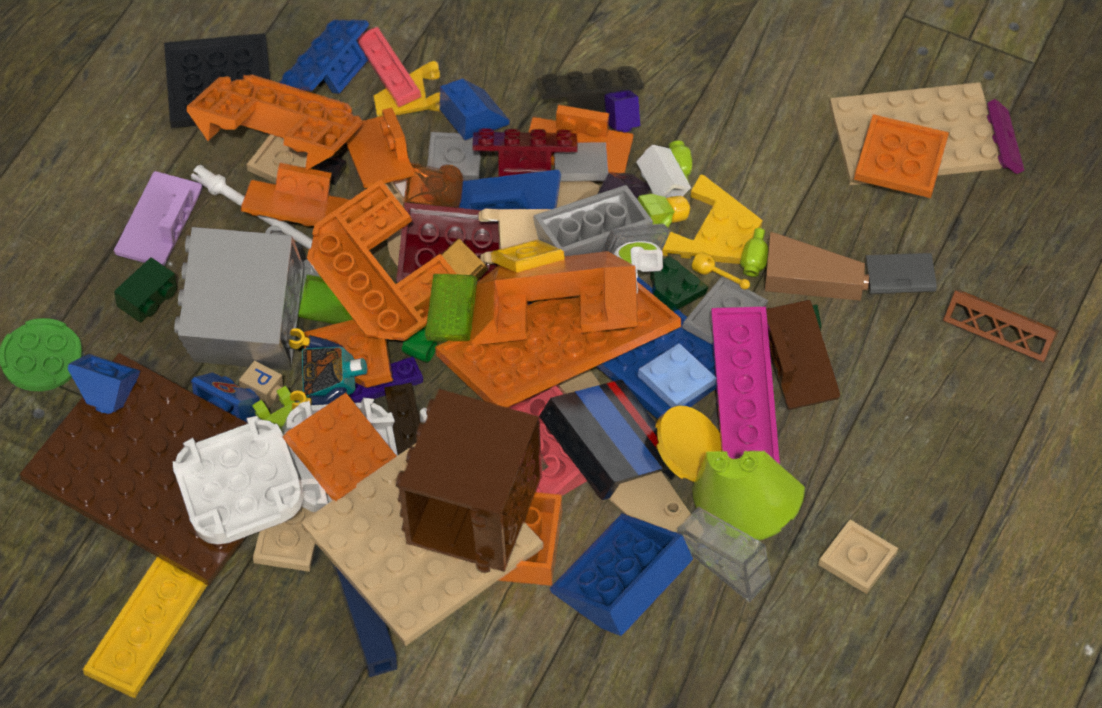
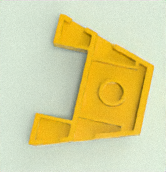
M701 174L691 190V198L713 207L694 240L667 231L659 245L662 250V256L672 253L681 254V258L690 259L699 252H705L714 258L715 262L740 264L743 248L746 242L753 238L755 228L762 227V219Z

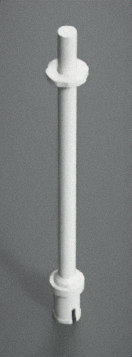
M198 165L193 170L198 175L192 173L191 178L208 188L209 193L213 195L221 193L236 204L242 205L245 196L227 186L225 177L213 174L202 165ZM257 216L271 226H278L285 235H291L296 242L307 249H311L313 239L288 223L272 217Z

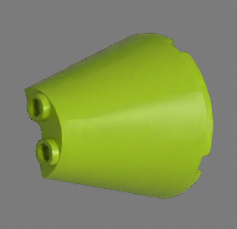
M707 451L693 484L692 494L699 516L715 533L734 541L753 542L779 533L781 528L790 520L793 521L803 503L805 486L765 451H744V454L739 459H731L727 451Z

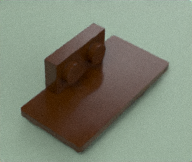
M805 300L766 309L770 354L787 409L792 410L839 399L840 391L811 301Z

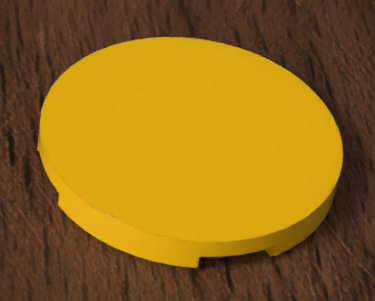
M688 406L672 407L663 413L656 423L655 427L657 428L659 441L657 448L660 456L669 469L681 479L685 477L695 482L706 452L721 451V439L718 429L704 414Z

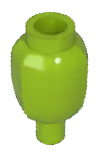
M673 141L669 144V149H671L688 181V176L692 171L690 149L684 145L683 141Z
M755 228L753 238L746 242L741 255L740 265L744 268L743 273L750 277L759 276V272L765 268L767 263L768 245L764 241L765 230L761 228Z

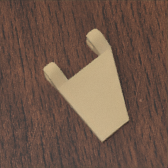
M483 209L478 214L479 221L481 222L498 221L499 249L537 240L538 235L533 217L536 214L551 209ZM491 252L481 254L480 260L485 265L496 264L491 260Z

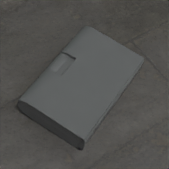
M931 253L866 255L865 270L866 274H869V294L936 291V277Z

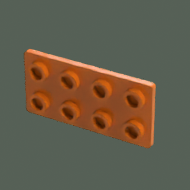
M558 105L556 121L537 117L532 118L529 132L533 129L546 130V133H557V130L567 129L571 130L572 133H577L578 143L606 142L608 175L619 177L625 175L633 142V134L609 130V113ZM551 152V165H555L554 152Z
M392 107L383 109V116L362 121L360 128L345 142L364 188L370 187L380 179L385 184L414 176V170L407 154L405 135Z
M280 163L276 185L251 180L241 205V211L254 216L262 215L279 221L287 220L301 223L304 226H314L321 219L348 202L349 199L329 195L332 173L314 169L305 171L304 167Z

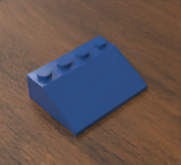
M621 514L549 589L551 593L601 629L622 636L688 566L693 557L682 534Z

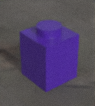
M630 90L605 94L606 113H609V126L620 132H628L633 127L640 126L639 98Z

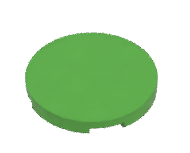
M49 318L26 321L25 325L17 328L11 334H7L0 346L1 369L5 377L21 389L28 391L55 389L72 378L68 371V364L81 358L83 355L80 339L61 321Z

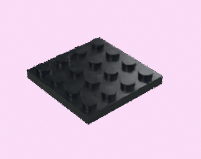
M266 33L164 42L171 128L197 126L187 112V106L219 77H230L231 81L243 80L245 75H255L270 80Z

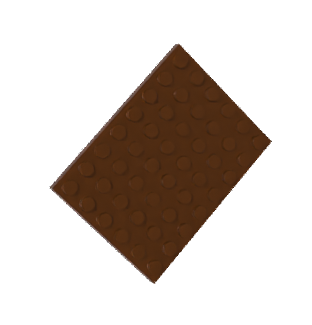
M118 353L113 362L140 370L139 377L124 406L110 414L97 411L95 406L87 404L82 397L19 474L20 479L209 586L245 537L218 545L208 543L198 536L189 519L190 517L178 480L173 471V461H176L177 455L185 447L183 443L193 438L195 443L248 423Z

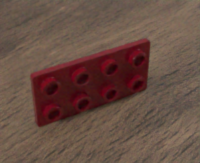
M482 128L478 132L473 133L472 150L499 151L498 176L550 171L551 152H578L577 133H572L571 130L567 129L557 130V133H546V130L533 129L530 132H520L519 129H506L504 132H494L493 129Z

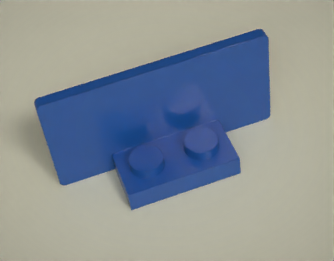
M333 20L329 22L324 32L312 41L310 48L298 57L296 64L284 73L279 83L304 91H312L324 79L332 93H340L368 61L356 41L369 26L367 20Z
M559 170L462 181L457 208L474 210L557 208L561 173Z

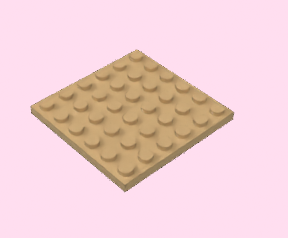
M409 448L357 483L356 488L343 498L331 501L301 522L304 531L405 646L515 569L516 565L521 561H526L543 549V542L525 522L505 572L490 568V572L481 573L476 569L475 563L406 544L405 532H402L403 518L400 517L401 503H398L399 488H396V480L399 472L404 471L407 466L406 457Z

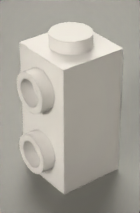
M652 144L636 161L641 169L642 177L647 181L652 190V194L666 198L679 195L684 196L691 189L671 149Z

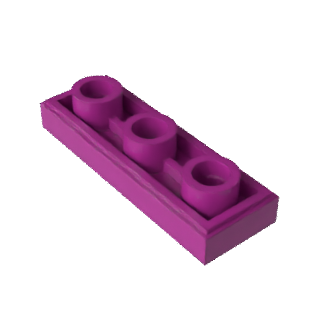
M993 99L987 105L989 110L987 119L993 125L995 132L992 138L999 147L1000 154L998 155V160L1003 168H1009L1012 172L1018 174L1024 171L1009 111L1000 102Z

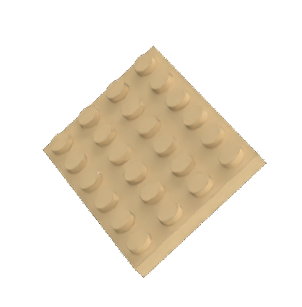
M980 82L830 98L829 106L849 185L866 184V182L854 180L873 114L949 132L937 176L1002 169L998 160V155L1000 154L999 147L992 138L995 132L993 125L987 119L989 111Z

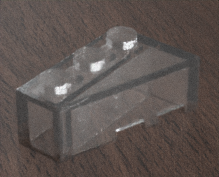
M698 507L677 528V533L683 535L691 555L749 603L771 581L765 544L704 509Z

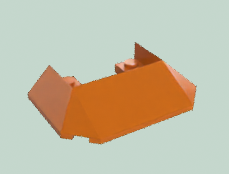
M245 75L243 80L231 81L230 77H219L187 106V112L207 141L221 129L235 130L239 125L284 138V146L291 147L297 152H307L305 171L333 156L362 125L361 118L353 116L351 113L352 108L347 103L255 75Z
M381 179L314 224L311 249L309 248L307 260L366 337L405 341L472 293L441 254L397 284L393 282L369 250L409 224L412 219Z
M609 251L564 256V260L518 273L499 265L473 285L472 346L527 339L528 301L580 295L582 333L638 326L636 267Z

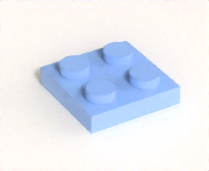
M680 343L647 363L638 371V377L671 408L683 406L714 386L716 382V377Z

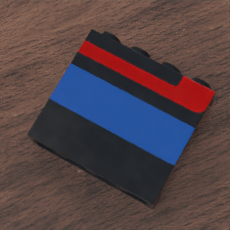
M622 379L552 397L539 415L540 419L602 501L611 498L621 483L661 471L670 480L676 476L665 464L658 451L657 444H659L657 428L655 427L656 422Z

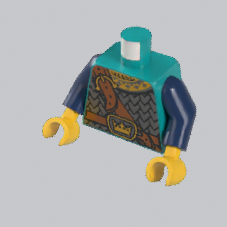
M294 328L290 331L291 336L300 338L299 341L289 340L288 344L291 348L298 349L302 345L306 346V349H302L303 392L293 391L290 395L291 401L298 400L300 403L310 401V405H327L343 394L347 393L349 395L355 391V376L367 374V364L364 358L354 360L353 355L344 349L342 345L328 339L311 335L308 338L304 337L301 329ZM292 403V410L298 407L299 403Z

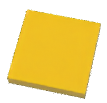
M538 239L491 252L493 263L516 273L565 259L562 249Z

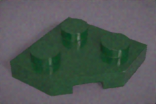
M671 256L663 259V269L660 271H650V277L653 280L652 294L673 312L706 295L708 286Z

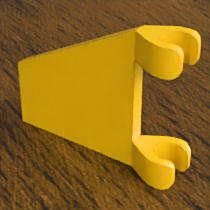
M436 61L429 62L409 74L420 90V98L398 107L387 89L374 95L377 117L383 116V109L391 107L395 115L423 110L440 111V93H435L426 98L423 78L436 80L440 77L438 63Z

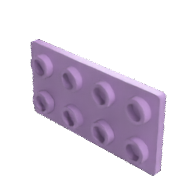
M156 171L153 172L114 249L115 255L143 263L152 257L165 266L203 189L202 184Z

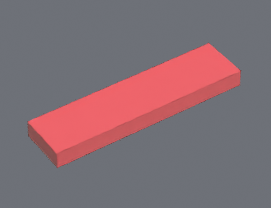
M375 27L362 33L356 41L396 105L401 107L420 98V90L379 28Z

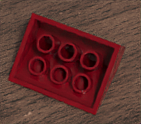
M404 203V209L411 216L412 221L404 226L401 231L396 283L406 278L437 255L442 254L458 238L479 259L481 254L485 252L499 250L498 221H479L478 213L482 210ZM487 264L486 266L488 267V271L474 284L480 281L483 277H485L499 265Z

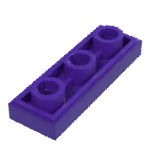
M412 356L390 364L393 381L368 388L355 383V391L348 396L354 403H361L363 398L376 399L385 396L384 387L411 383L414 386L423 383V376L414 357Z

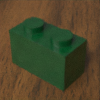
M150 257L114 290L117 307L142 323L147 317L152 316L166 299H170L177 290L175 273Z

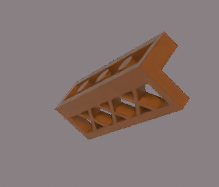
M960 289L955 290L943 321L1042 362H1045L1052 342L1056 340L1059 330ZM956 304L966 306L971 318L964 321L952 318ZM973 310L978 311L981 314L975 316ZM984 315L992 317L996 328L988 332L981 330L977 318ZM998 320L1007 324L1000 326ZM973 321L975 327L967 324V322ZM1010 325L1017 327L1021 339L1010 342L1005 339L1001 329ZM1023 330L1031 333V335L1025 337ZM998 331L1000 337L993 335L991 333ZM1034 336L1046 339L1047 341L1042 353L1039 354L1032 351L1026 339ZM1023 341L1025 347H1022L1017 343Z

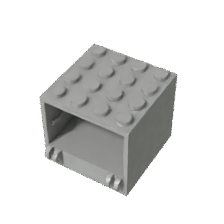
M270 226L265 233L192 227L191 236L187 235L185 242V251L189 252L188 262H184L182 265V279H185L184 290L180 289L178 295V305L182 306L181 315L175 319V333H178L179 340L182 341L183 347L187 349V353L190 354L194 362L250 367L256 361L270 369L292 371L294 349L289 346L288 342L289 340L295 341L296 337L291 336L290 331L297 328L304 264L291 235H284L282 229L278 226Z

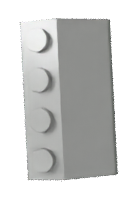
M627 185L536 214L533 217L538 239L562 249L564 256L605 251L614 254L616 248L625 243L634 241L649 242L653 220Z

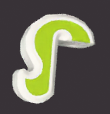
M628 242L616 248L614 255L636 267V283L638 278L637 270L646 272L663 269L662 250L652 242Z

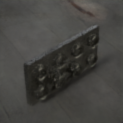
M621 66L618 70L612 71L595 69L592 73L584 74L580 71H572L565 76L546 74L542 78L536 79V85L542 99L567 97L568 107L606 113L605 94L644 89V83L637 69L631 66Z

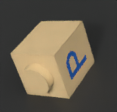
M254 361L239 379V385L244 389L249 388L259 396V401L262 400L267 409H269L274 402L279 401L280 397L276 391L283 387L282 374Z

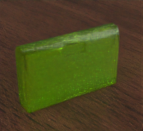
M306 275L298 314L299 318L329 324L353 320L321 277Z
M461 274L433 275L425 331L427 340H470L477 288L476 276Z

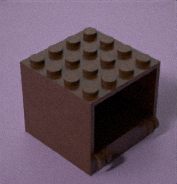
M439 389L435 399L431 398L428 403L426 421L419 424L416 439L418 440L415 447L411 446L406 457L407 466L404 471L399 472L396 480V488H399L398 503H401L400 517L403 518L402 532H405L406 544L475 563L476 569L481 573L490 572V568L505 572L542 478L539 416Z

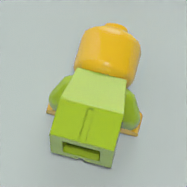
M648 194L641 195L637 199L653 220L651 229H655L654 233L658 239L664 238L671 223L682 222L689 217L690 205L683 196L666 198L660 195Z

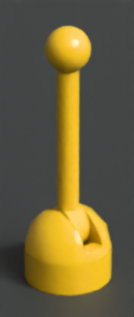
M699 252L692 262V270L699 274L707 275L713 271L739 284L743 290L750 287V282L747 279L741 280L715 267L714 258L705 252Z

